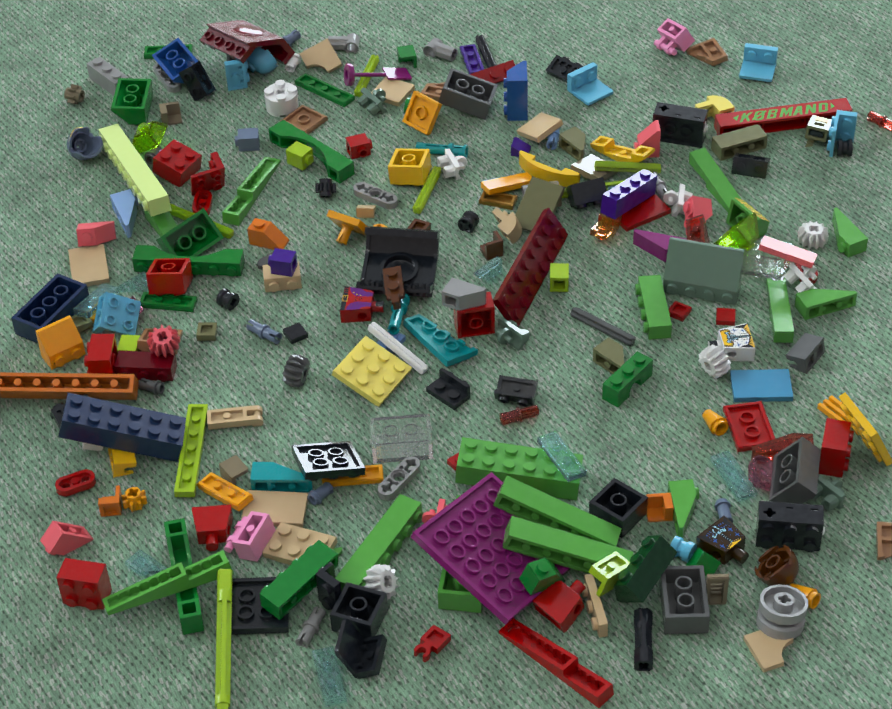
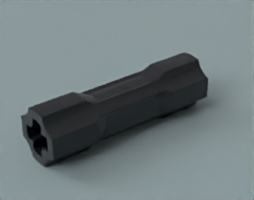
M649 608L634 610V669L637 671H650L653 669V611Z

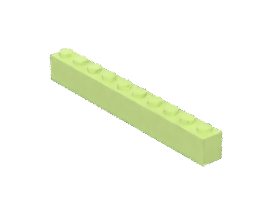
M118 124L98 129L99 136H101L104 152H107L110 160L112 159L113 165L117 166L119 174L122 173L123 180L127 181L129 189L132 188L134 196H137L140 204L142 203L144 211H148L151 217L172 211L167 192Z

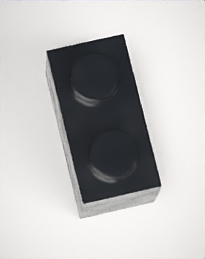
M603 177L565 187L571 208L577 207V209L585 208L587 203L593 202V205L601 204L602 194L607 192Z

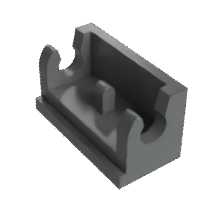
M804 333L786 354V359L797 363V365L790 364V367L807 374L825 353L824 337Z

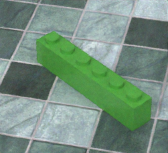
M506 476L493 505L519 518L612 546L617 545L622 529L509 476Z
M402 494L396 498L335 577L340 582L341 592L346 582L364 587L366 581L363 578L367 576L366 570L371 569V566L377 564L389 565L393 553L400 550L405 537H410L415 524H419L422 521L421 502Z
M511 516L505 529L504 549L538 559L545 557L552 563L589 573L593 564L615 551L629 562L633 556V551L515 516Z

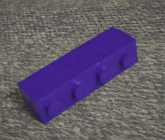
M641 170L602 194L600 213L617 219L653 196L656 190L658 175L651 173L649 170Z

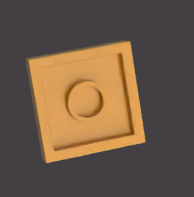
M413 91L402 122L426 135H430L442 104L419 91Z
M332 210L328 211L327 217L338 227H341L336 242L347 245L352 231L365 235V227L367 225L360 219Z

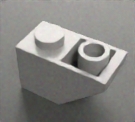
M453 277L442 290V305L458 311L486 304V288Z

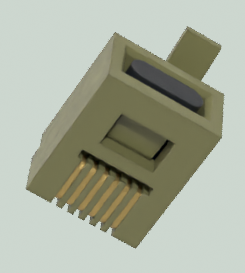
M812 115L806 128L805 138L808 140L805 147H812L814 141H827L832 119Z

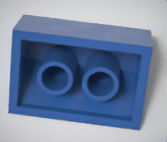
M179 38L152 55L154 60L174 83H184L179 72L198 62Z
M522 61L507 71V78H504V88H507V92H504V102H507V105H504V115H507V121L528 120L527 61Z

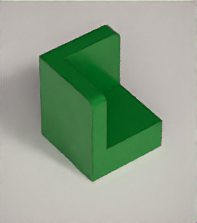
M413 45L397 47L398 62L412 61L413 67L417 68V55Z
M697 547L686 566L704 565L706 580L707 574H714L721 562Z

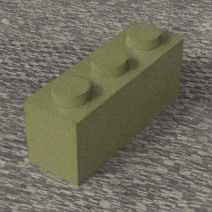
M756 124L713 136L711 150L720 161L733 158L736 153L747 154L765 149L767 147L768 135Z

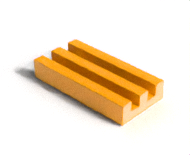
M831 395L828 400L825 399L823 403L820 402L817 409L830 419H845L848 421L845 413L840 408L842 402Z

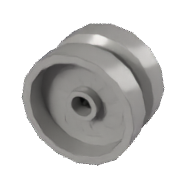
M778 584L765 588L760 594L759 608L757 610L756 624L764 634L774 639L787 640L798 637L804 630L805 617L808 611V599L800 590L789 585Z

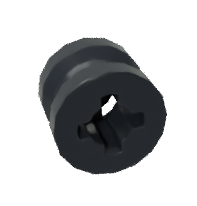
M837 139V156L842 154L852 156V139L847 141Z
M465 211L457 222L459 229L468 233L473 232L475 226L479 223V217L473 211Z
M224 288L218 293L216 303L219 306H225L227 310L231 311L238 305L240 298L237 293H231L230 290Z

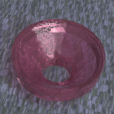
M762 455L755 456L749 462L748 479L753 483L754 487L770 491L773 462Z

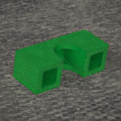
M637 351L603 383L602 399L619 407L630 397V390L634 383L642 385L652 376L653 359Z

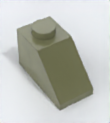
M574 126L559 134V147L579 161L584 158L586 134Z
M608 337L593 348V362L611 374L615 373L624 364L623 346Z

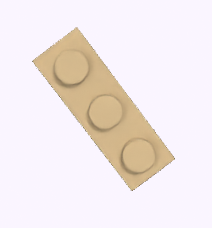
M592 574L584 575L583 584L586 589L582 592V596L588 599L586 601V608L588 614L592 613L593 616L591 618L593 631L597 630L599 638L608 636V621L601 599L596 595L598 591L596 582Z

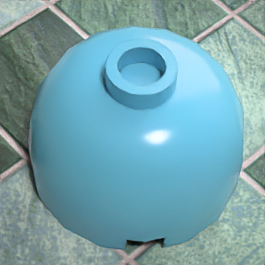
M260 46L255 48L247 58L248 68L252 72L256 71L260 74H267L278 65H276L277 61L267 49L264 50Z

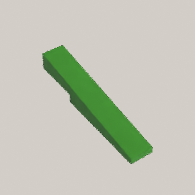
M705 147L689 153V164L706 182V188L728 212L731 199L734 197L741 199V197Z
M266 156L237 188V196L222 212L223 223L236 226L241 224L281 163L280 159Z
M765 268L773 342L793 343L794 327L784 269Z
M224 550L185 568L180 562L103 598L102 601L107 614L112 615L217 580V571L219 569L232 570Z

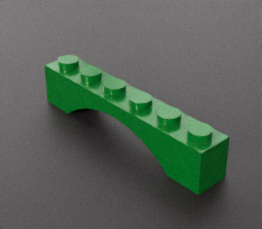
M282 120L268 129L270 141L280 148H288L296 141L313 148V155L325 165L328 177L339 184L355 174L354 162L351 159H348L287 121Z
M136 245L132 257L134 272L140 273L147 272L154 259L190 258L193 275L241 276L245 264L243 249H223L209 255L186 257L166 253L151 245Z
M185 518L164 522L171 567L180 562L184 568L192 565ZM197 587L176 593L183 635L204 631Z

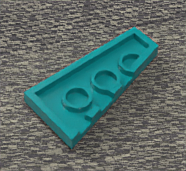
M420 314L403 320V326L446 367L470 359L478 354V349L467 347L465 341L454 339L451 337L450 332L439 330L435 323Z

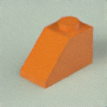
M255 218L247 229L249 244L274 250L275 248L284 249L289 242V239L270 221Z

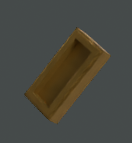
M483 191L479 204L513 210L518 196L506 193L488 195Z

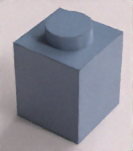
M258 128L238 129V136H235V146H239V152L260 150Z

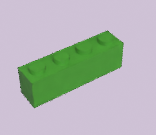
M661 275L638 276V284H635V295H639L637 297L638 308H642L640 309V318L645 321L643 322V332L647 333L648 340L671 338L672 323Z

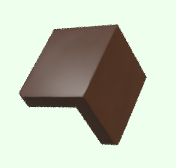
M497 230L493 231V241L480 245V251L486 260L504 256L503 239Z

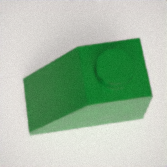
M545 557L528 563L519 577L530 595L544 591L559 580L563 583L565 582L556 566Z

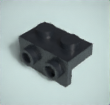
M499 375L497 389L494 390L495 399H498L501 403L517 402L520 406L534 405L538 381Z
M329 562L316 573L319 601L325 609L332 610L341 594V585L335 579L334 564Z

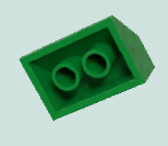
M118 78L111 111L130 125H146L153 99L152 80Z
M203 208L156 241L166 253L193 257L198 256L224 237Z

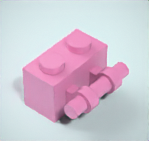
M667 18L657 29L662 38L655 40L654 45L657 49L664 50L666 54L675 56L677 54L675 48L685 52L695 40L686 27Z
M251 511L248 517L244 516L235 525L234 533L227 538L224 550L231 553L233 548H235L240 559L258 562L262 551L276 531L269 514Z

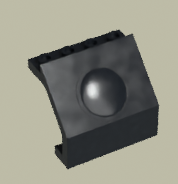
M365 227V258L361 279L356 282V288L372 290L374 294H385L382 269L401 265L405 293L408 296L432 297L439 256L440 231Z

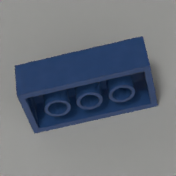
M57 273L11 318L15 334L38 343L36 330L69 315L71 317L77 315L90 302L87 285Z

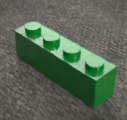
M320 540L314 545H310L303 555L294 559L284 572H280L270 585H266L261 590V606L281 620L317 586L316 573L320 568L325 567L329 562L334 564V569L338 567V553Z

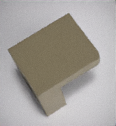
M178 101L159 104L162 126L182 123Z
M237 455L219 463L221 477L236 485V478L248 473V467Z

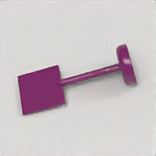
M346 63L344 66V83L346 86H352L355 77H387L388 80H412V77L406 68H382L384 73H355L354 66L351 63Z

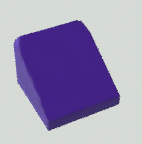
M514 137L511 144V156L519 157L521 150L530 153L531 146L521 139Z

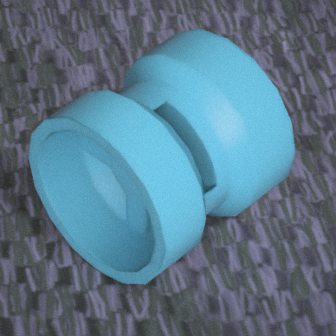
M675 536L670 544L677 551L675 557H680L686 563H688L697 548L696 543L691 541L685 542L679 536Z

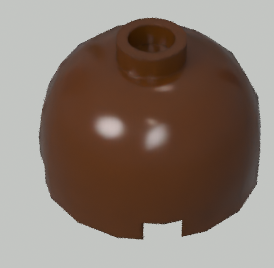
M783 545L784 548L774 546L767 550L759 558L760 565L758 568L755 566L756 576L767 586L778 584L790 585L798 574V559L795 553L786 545Z

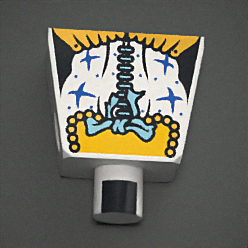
M747 323L720 329L717 340L708 341V346L713 344L724 350L725 354L729 356L728 359L730 361H754L755 345Z

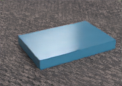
M789 369L730 370L734 402L793 401Z

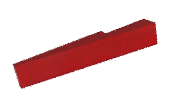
M514 618L498 631L500 635L596 707L600 708L614 695L612 683L580 665L578 657Z

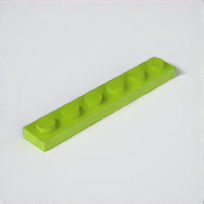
M188 404L183 446L174 488L175 497H195L207 424V410H209L208 404Z

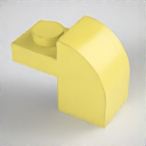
M715 95L707 96L705 102L695 104V108L708 110V117L712 116L714 119L715 114L734 112L735 108L728 99Z

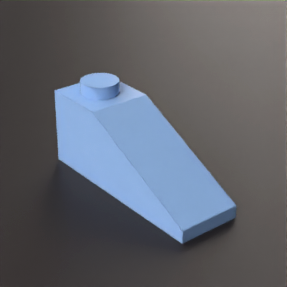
M128 189L111 194L110 198L112 208L127 238H130L139 202L137 196H134L131 190Z

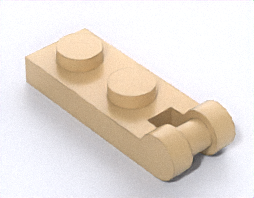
M253 405L207 410L208 430L250 425L254 427L262 426V407Z

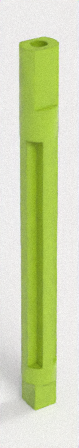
M219 569L217 571L215 707L217 709H228L231 702V569Z

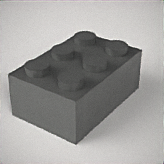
M451 68L438 102L485 120L498 85Z
M801 437L774 455L770 502L803 504L817 495L821 449L804 437Z
M704 565L668 566L659 579L664 634L708 633L710 612Z

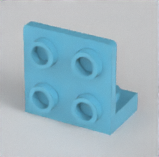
M745 43L739 78L772 82L777 63L778 47Z
M240 60L225 61L228 91L248 88L247 82H250V77L247 72V60L244 64Z
M594 62L567 74V91L587 106L613 94L612 89L597 79V64Z
M837 110L836 117L832 116L827 151H830L829 157H833L837 139H842L843 141L852 139L854 141L857 112Z
M105 292L98 300L92 332L100 334L104 330H109L123 335H135L141 302Z

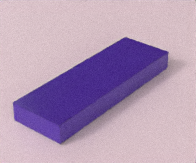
M476 45L460 46V52L468 74L484 70Z

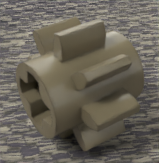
M71 84V87L65 89L64 97L68 99L67 103L78 104V102H83L85 92L81 90V86Z

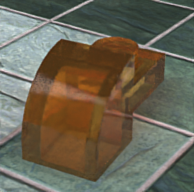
M600 213L598 222L590 229V235L602 240H607L610 236L613 237L619 229L622 215L617 219H613Z

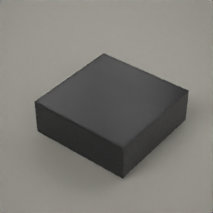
M300 322L283 329V334L291 344L308 338V333Z

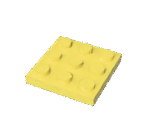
M365 335L333 370L332 376L379 407L411 372L412 367Z

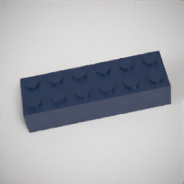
M68 393L58 437L178 462L183 446L186 418Z

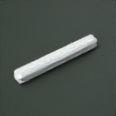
M372 322L368 326V331L418 373L424 374L428 370L427 364L376 322Z

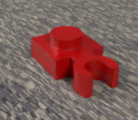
M433 624L420 638V644L415 646L414 656H418L419 653H425L423 654V662H427L431 657L432 651L438 654L451 641V634Z

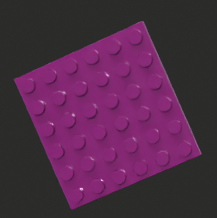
M491 472L412 533L411 538L506 625L541 593L538 592L530 595L519 579L527 564L539 559L503 548L505 529L511 516L515 515L493 506L503 482ZM553 563L562 576L572 569Z

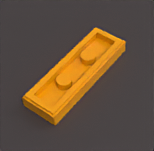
M528 172L482 181L481 188L488 195L520 189L521 186L530 183L532 176Z
M382 464L366 465L365 475L355 478L348 476L338 477L337 479L322 478V484L329 482L333 487L381 483L383 481Z
M212 472L197 483V487L226 505L231 504L232 508L239 512L254 500L252 494Z

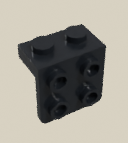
M343 619L335 646V655L355 678L361 679L377 676L380 673L387 639L383 634L364 638L349 619Z

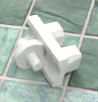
M445 149V155L437 157L438 167L443 168L445 178L455 177L456 180L461 179L459 171L465 169L468 163L467 159L464 156L454 157L450 149Z
M680 183L677 193L673 190L664 193V202L672 205L671 216L677 217L679 213L685 215L683 205L693 193L685 191L684 184Z
M793 262L788 265L790 269L784 277L791 285L800 278L802 282L795 287L798 292L817 289L808 279L815 280L817 278L815 275L817 268L814 265L812 268L801 266L804 270L803 273Z

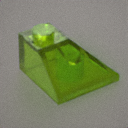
M156 121L141 123L137 127L132 142L138 153L159 147L168 125Z
M753 212L731 227L713 244L745 249L746 251L752 249L755 246L754 242L759 238L756 213Z

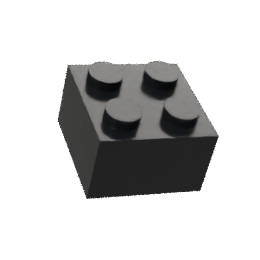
M613 478L589 502V513L622 528L619 537L623 538L647 514L648 497L618 479Z
M346 582L330 613L332 631L339 633L342 620L349 619L364 638L375 636L388 611L387 593Z

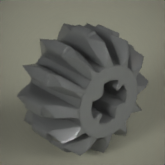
M293 354L289 357L282 373L285 384L298 388L304 385L310 369L308 358L299 354Z

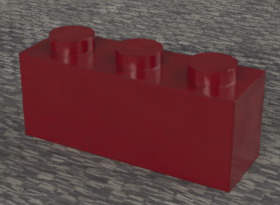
M118 351L114 364L115 374H134L137 380L140 381L141 378L153 381L160 380L161 382L173 381L177 368L175 353L173 355L168 353L165 358L163 354L157 357L155 353L146 351Z

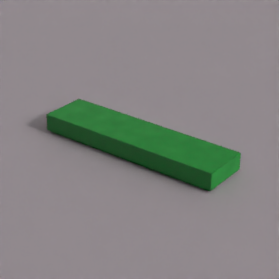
M304 73L295 80V85L342 107H346L355 100L354 95L309 74Z

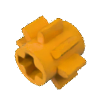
M138 487L128 488L125 494L121 495L124 509L129 508L131 512L142 510L143 504H148L145 490L140 491Z

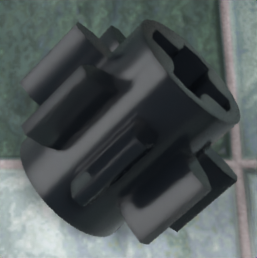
M321 178L319 183H315V192L319 193L321 198H331L332 193H336V183H332L330 178Z

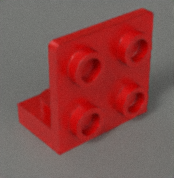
M217 151L210 153L209 170L190 176L192 196L201 190L216 191L225 186V167Z

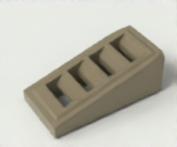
M707 574L706 588L709 605L726 604L729 574Z

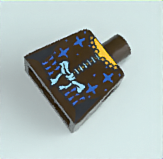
M722 516L696 538L697 547L716 558L723 565L733 558L740 564H743L749 557V554L744 551L745 535L725 516Z

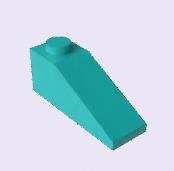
M252 462L250 477L252 490L309 493L313 490L312 481L305 480L302 473L275 462Z

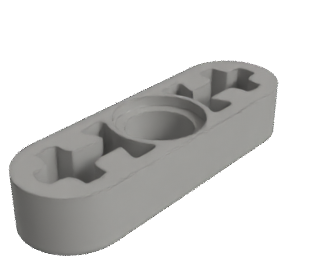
M158 63L153 66L154 74L168 92L176 93L181 90V83H174L170 78H166L169 76L164 71L162 72L163 69Z
M358 182L353 186L356 197L385 209H394L398 206V198L395 194L365 182Z
M413 456L406 457L378 485L379 498L385 501L394 499L420 472V460ZM399 476L405 478L402 481L394 480V478Z

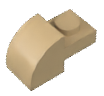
M496 207L492 213L499 222L497 225L498 229L512 244L516 243L522 234L521 223L514 212L508 214L505 210L502 212Z

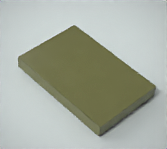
M532 176L515 214L522 225V229L531 232L542 211L546 208H550L553 214H555L565 188Z

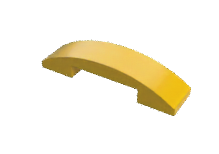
M599 136L590 143V146L595 151L619 162H641L655 152V148L643 145L636 149L615 145L614 138Z
M522 150L519 152V165L531 176L548 182L558 181L559 185L563 187L580 183V173L568 168H564L562 171L535 161V156Z

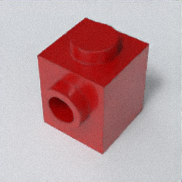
M365 133L345 137L346 150L351 160L371 155V149H373L372 141L367 138Z

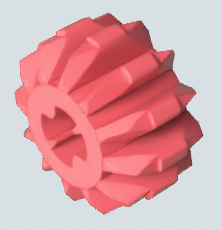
M161 324L159 329L154 327V332H149L147 344L150 351L155 353L157 357L163 354L166 358L168 353L173 355L174 350H179L180 337L176 329H172L170 325L164 328Z

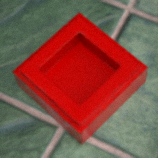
M675 301L668 310L670 317L683 322L692 311V307Z
M717 308L716 325L735 326L736 309Z

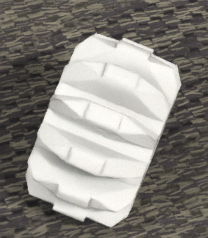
M809 221V223H803L799 227L798 243H802V247L808 246L809 250L811 247H814L817 250L818 247L823 248L827 244L829 238L828 228L824 227L823 223L818 224L817 221L815 223Z
M712 344L699 354L700 359L698 361L702 365L701 368L710 377L713 376L717 379L731 369L729 356L719 346Z
M377 564L371 566V569L366 570L367 576L363 578L366 581L364 587L387 593V600L391 599V596L396 595L395 589L399 587L396 584L398 577L394 576L395 570L391 569L390 565Z

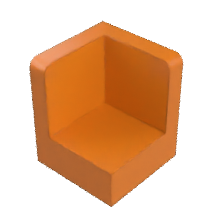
M120 485L116 486L115 496L98 498L101 517L122 515V492Z
M671 493L647 494L648 505L646 515L648 522L673 521L674 507Z

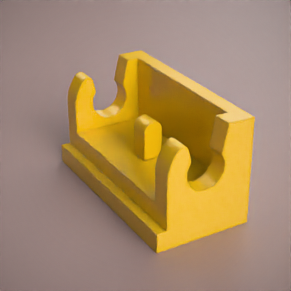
M108 448L113 478L134 474L133 470L124 469L136 467L135 453Z

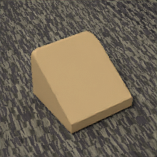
M358 205L356 207L357 218H374L376 205Z

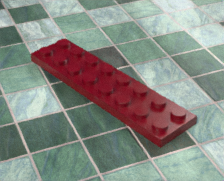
M550 208L542 211L493 298L494 305L503 317L508 321H515L517 327H519L550 270V263L554 262L568 236L565 228H563Z

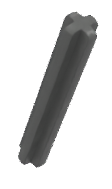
M578 307L572 308L571 317L628 346L635 343V336Z

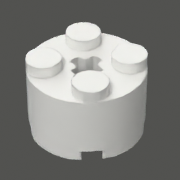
M277 80L274 84L264 89L265 105L270 115L275 117L287 116L298 108L297 87L293 84L287 83L284 80Z

